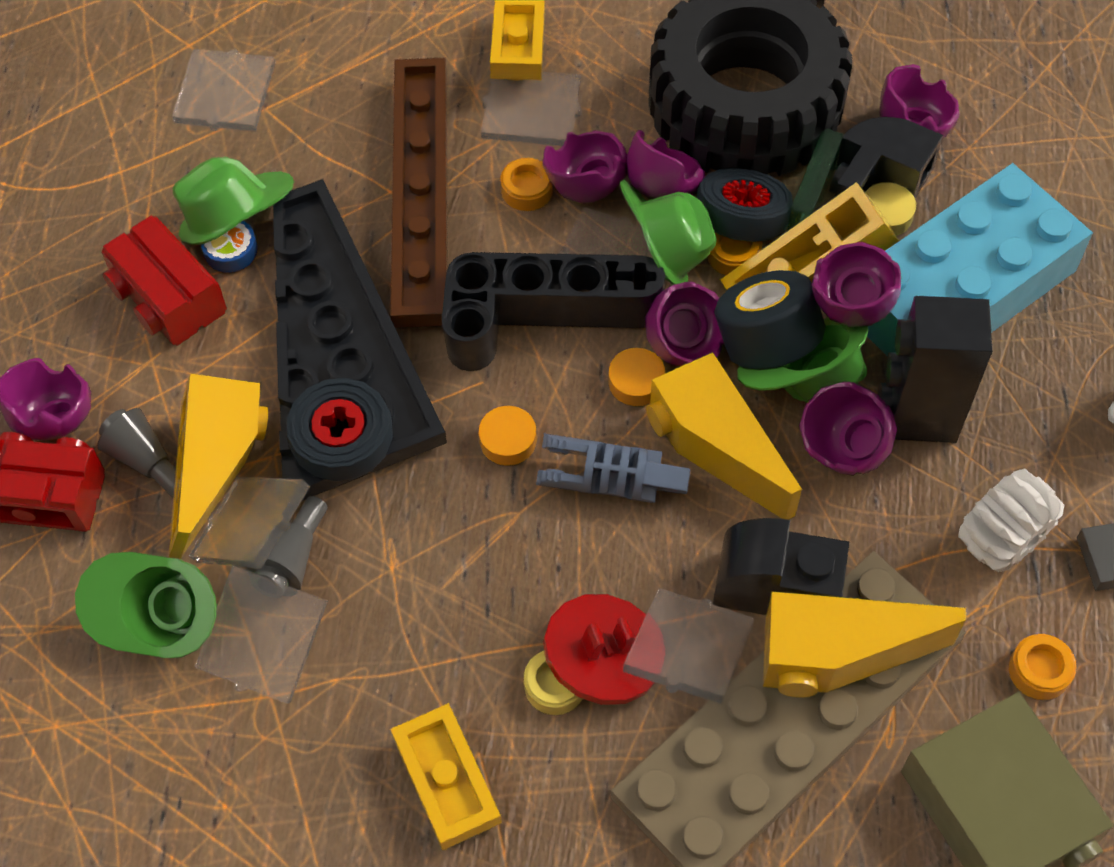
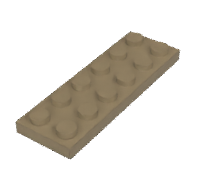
M875 551L870 553L845 576L842 598L934 605ZM961 630L952 646L830 692H817L813 696L802 698L786 696L780 693L778 688L763 687V651L611 790L610 798L676 867H728L961 643L966 632Z

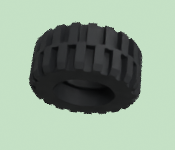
M681 0L667 13V18L660 22L654 34V43L651 45L648 105L650 115L654 118V127L660 138H663L665 142L669 140V148L684 152L697 160L706 173H708L710 168L714 170L740 168L755 170L767 175L768 173L777 172L778 176H782L795 171L798 162L803 166L809 164L820 156L821 149L828 147L835 138L838 125L842 121L850 82L852 54L848 50L849 40L841 26H836V18L825 6L820 9L817 8L816 0H688V3ZM730 68H755L775 75L784 81L786 85L769 91L746 92L729 88L714 80L711 75Z

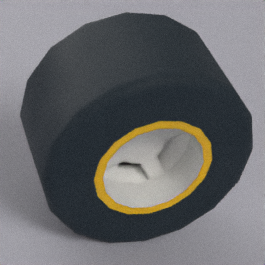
M777 270L746 278L730 287L718 299L714 310L730 360L746 369L764 370L778 368L798 361L818 346L823 340L826 329L821 308L817 305L813 294L812 282L809 277L796 271Z

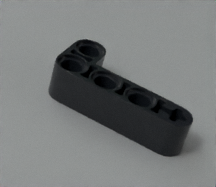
M464 253L456 257L449 264L446 272L442 325L448 358L454 366L461 370L476 371L488 366L494 360L497 352L499 325L644 328L645 316L654 298L665 290L664 268H658L653 258L641 255ZM579 290H590L588 292H579ZM470 333H475V334H476V335L471 336V337H463L464 335L470 334Z

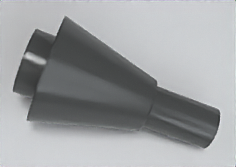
M133 408L128 411L120 409L112 413L99 428L101 437L97 445L98 450L142 475L153 478L173 498L176 467L169 462L168 454L140 408Z
M315 496L307 497L293 522L286 525L247 561L246 568L252 577V583L263 594L273 598H281L283 596H295L300 593L314 539L313 533L328 510L327 504L322 499Z

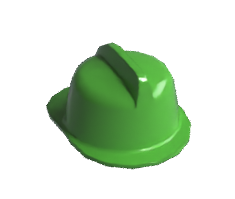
M229 157L210 158L200 163L176 182L173 187V195L185 218L180 225L178 234L184 244L193 246L205 244L219 238L241 221L283 199L292 190L294 179L290 174L281 171L254 175L239 160Z
M623 180L620 182L621 191L641 225L649 251L658 268H664L665 278L671 285L688 282L687 273L705 260L716 246L717 239L709 213L704 204L691 194L682 192L672 193L647 201L634 186Z
M827 317L824 319L826 329L823 340L812 352L798 361L778 368L755 370L739 366L737 369L738 380L745 387L756 390L784 388L793 398L808 402L823 387L843 381L857 384L867 375V368L860 347L865 343L869 332L868 326L850 328L831 321Z
M136 552L110 553L95 560L81 575L75 592L76 615L84 631L98 644L118 651L161 658H182L198 650L211 635L220 605L216 604V596L209 579L195 565L176 558Z

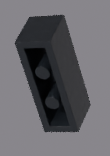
M914 296L908 319H899L897 322L895 352L888 353L886 383H879L877 393L891 408L897 426L895 440L957 443L993 352L989 299Z

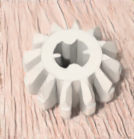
M1026 469L1017 470L1009 476H1004L995 487L990 488L987 494L975 503L976 506L964 517L958 537L966 544L967 550L979 562L987 564L997 572L1006 571L1013 565L1018 564L1041 541L1046 539V535L1058 524V520L1063 515L1065 505L1055 495V491L1040 477H1035Z

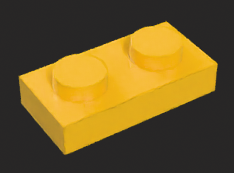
M495 0L490 79H509L513 81L542 80L545 0Z
M449 703L390 729L393 740L442 851L502 823L498 808Z

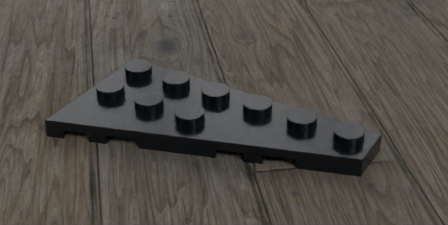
M323 179L291 190L283 199L273 204L274 251L276 255L277 278L275 280V297L278 322L276 323L277 375L281 431H279V449L282 462L280 486L284 508L303 501L309 496L318 495L356 480L330 481L315 477L298 464L289 448L286 420L292 404L307 388L321 381L349 378L364 382L380 393L390 410L393 438L386 457L372 471L358 478L447 443L445 430ZM337 419L335 427L330 428L332 437H341L343 430L349 428L347 419H344V421Z

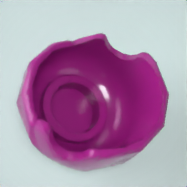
M912 64L895 67L886 76L880 96L879 116L909 120L942 134L943 138H945L957 124L959 105L958 100L947 90L946 82L943 79L935 83H927L921 77V67Z
M595 130L577 135L569 132L566 135L564 145L560 149L555 150L549 145L545 147L542 165L550 182L563 198L587 204L607 197L626 178L627 152L625 146L612 133Z
M638 130L632 139L626 157L627 176L632 186L651 200L676 192L695 196L700 182L705 177L699 162L684 152L668 148L663 138H657L652 144H647L644 141V131Z
M864 242L840 245L816 262L812 282L816 303L831 321L850 328L871 326L886 318L897 303L901 293L900 266L883 249Z
M695 282L675 284L659 293L654 298L645 316L646 339L654 353L668 364L679 367L712 352L718 357L722 351L724 341L714 314L719 299L717 294Z
M32 358L10 367L0 377V411L13 432L24 434L35 441L59 439L76 431L88 417L91 409L92 392L88 383L79 374H76L71 365L66 364L63 371H55L50 369L42 359Z
M847 381L821 388L805 404L799 424L804 448L808 454L824 466L840 474L850 476L856 474L864 475L876 470L892 452L897 432V426L890 406L873 391L854 382Z

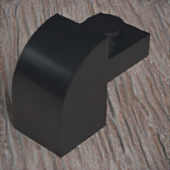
M877 117L862 121L850 128L842 137L836 172L830 183L829 192L834 193L836 197L856 182L864 192L875 184L891 182L905 187L916 198L934 169L943 135L902 118Z
M758 518L739 522L731 526L724 535L712 606L767 615L772 592L842 598L850 542L789 531L790 520Z

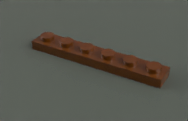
M394 59L390 316L395 328L443 326L442 311L446 272L448 269L446 59Z

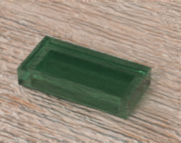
M825 129V132L821 133L791 207L787 231L820 209L836 169L844 134Z

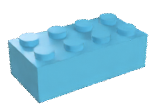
M1012 163L885 251L900 266L901 293L895 307L886 318L868 326L869 332L867 337L887 356L889 352H895L897 322L899 319H908L914 296L989 299L992 333L1076 272L1093 232Z

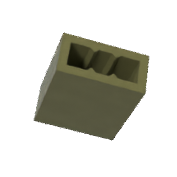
M1020 692L1011 695L913 749L900 771L963 867H1059L1062 864L1065 867H1084L1104 852L1098 843L1114 827L1110 818Z

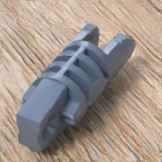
M544 433L543 449L556 454H575L587 456L584 476L568 474L556 469L539 470L536 485L591 494L612 495L655 503L656 491L686 494L688 492L691 470L685 467L661 464L663 451L619 446L599 441Z

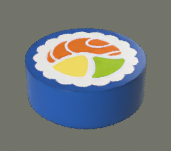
M241 221L219 238L201 244L205 260L209 266L217 271L227 273L246 268L253 262L258 250L253 229L245 221Z

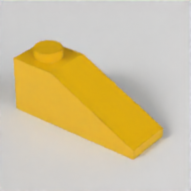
M856 182L720 280L726 290H728L740 281L754 275L784 270L799 272L809 277L810 281L813 282L817 260L824 258L838 246L864 242L886 251L899 242V239L874 203Z
M713 352L652 379L650 404L646 406V412L650 424L658 436L666 435L678 454L778 517L788 520L796 516L802 488Z
M190 373L180 409L169 548L170 558H182L246 463L254 441L264 440L268 424V407L259 406L260 383Z
M772 592L766 615L763 687L778 688L780 693L790 697H810L817 694V692H830L952 646L966 622V608Z

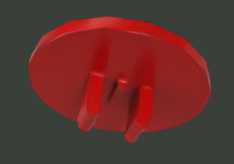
M584 594L564 602L550 617L543 639L546 663L557 681L577 697L600 705L627 704L645 696L658 681L665 659L661 634L650 617L631 602L608 594Z

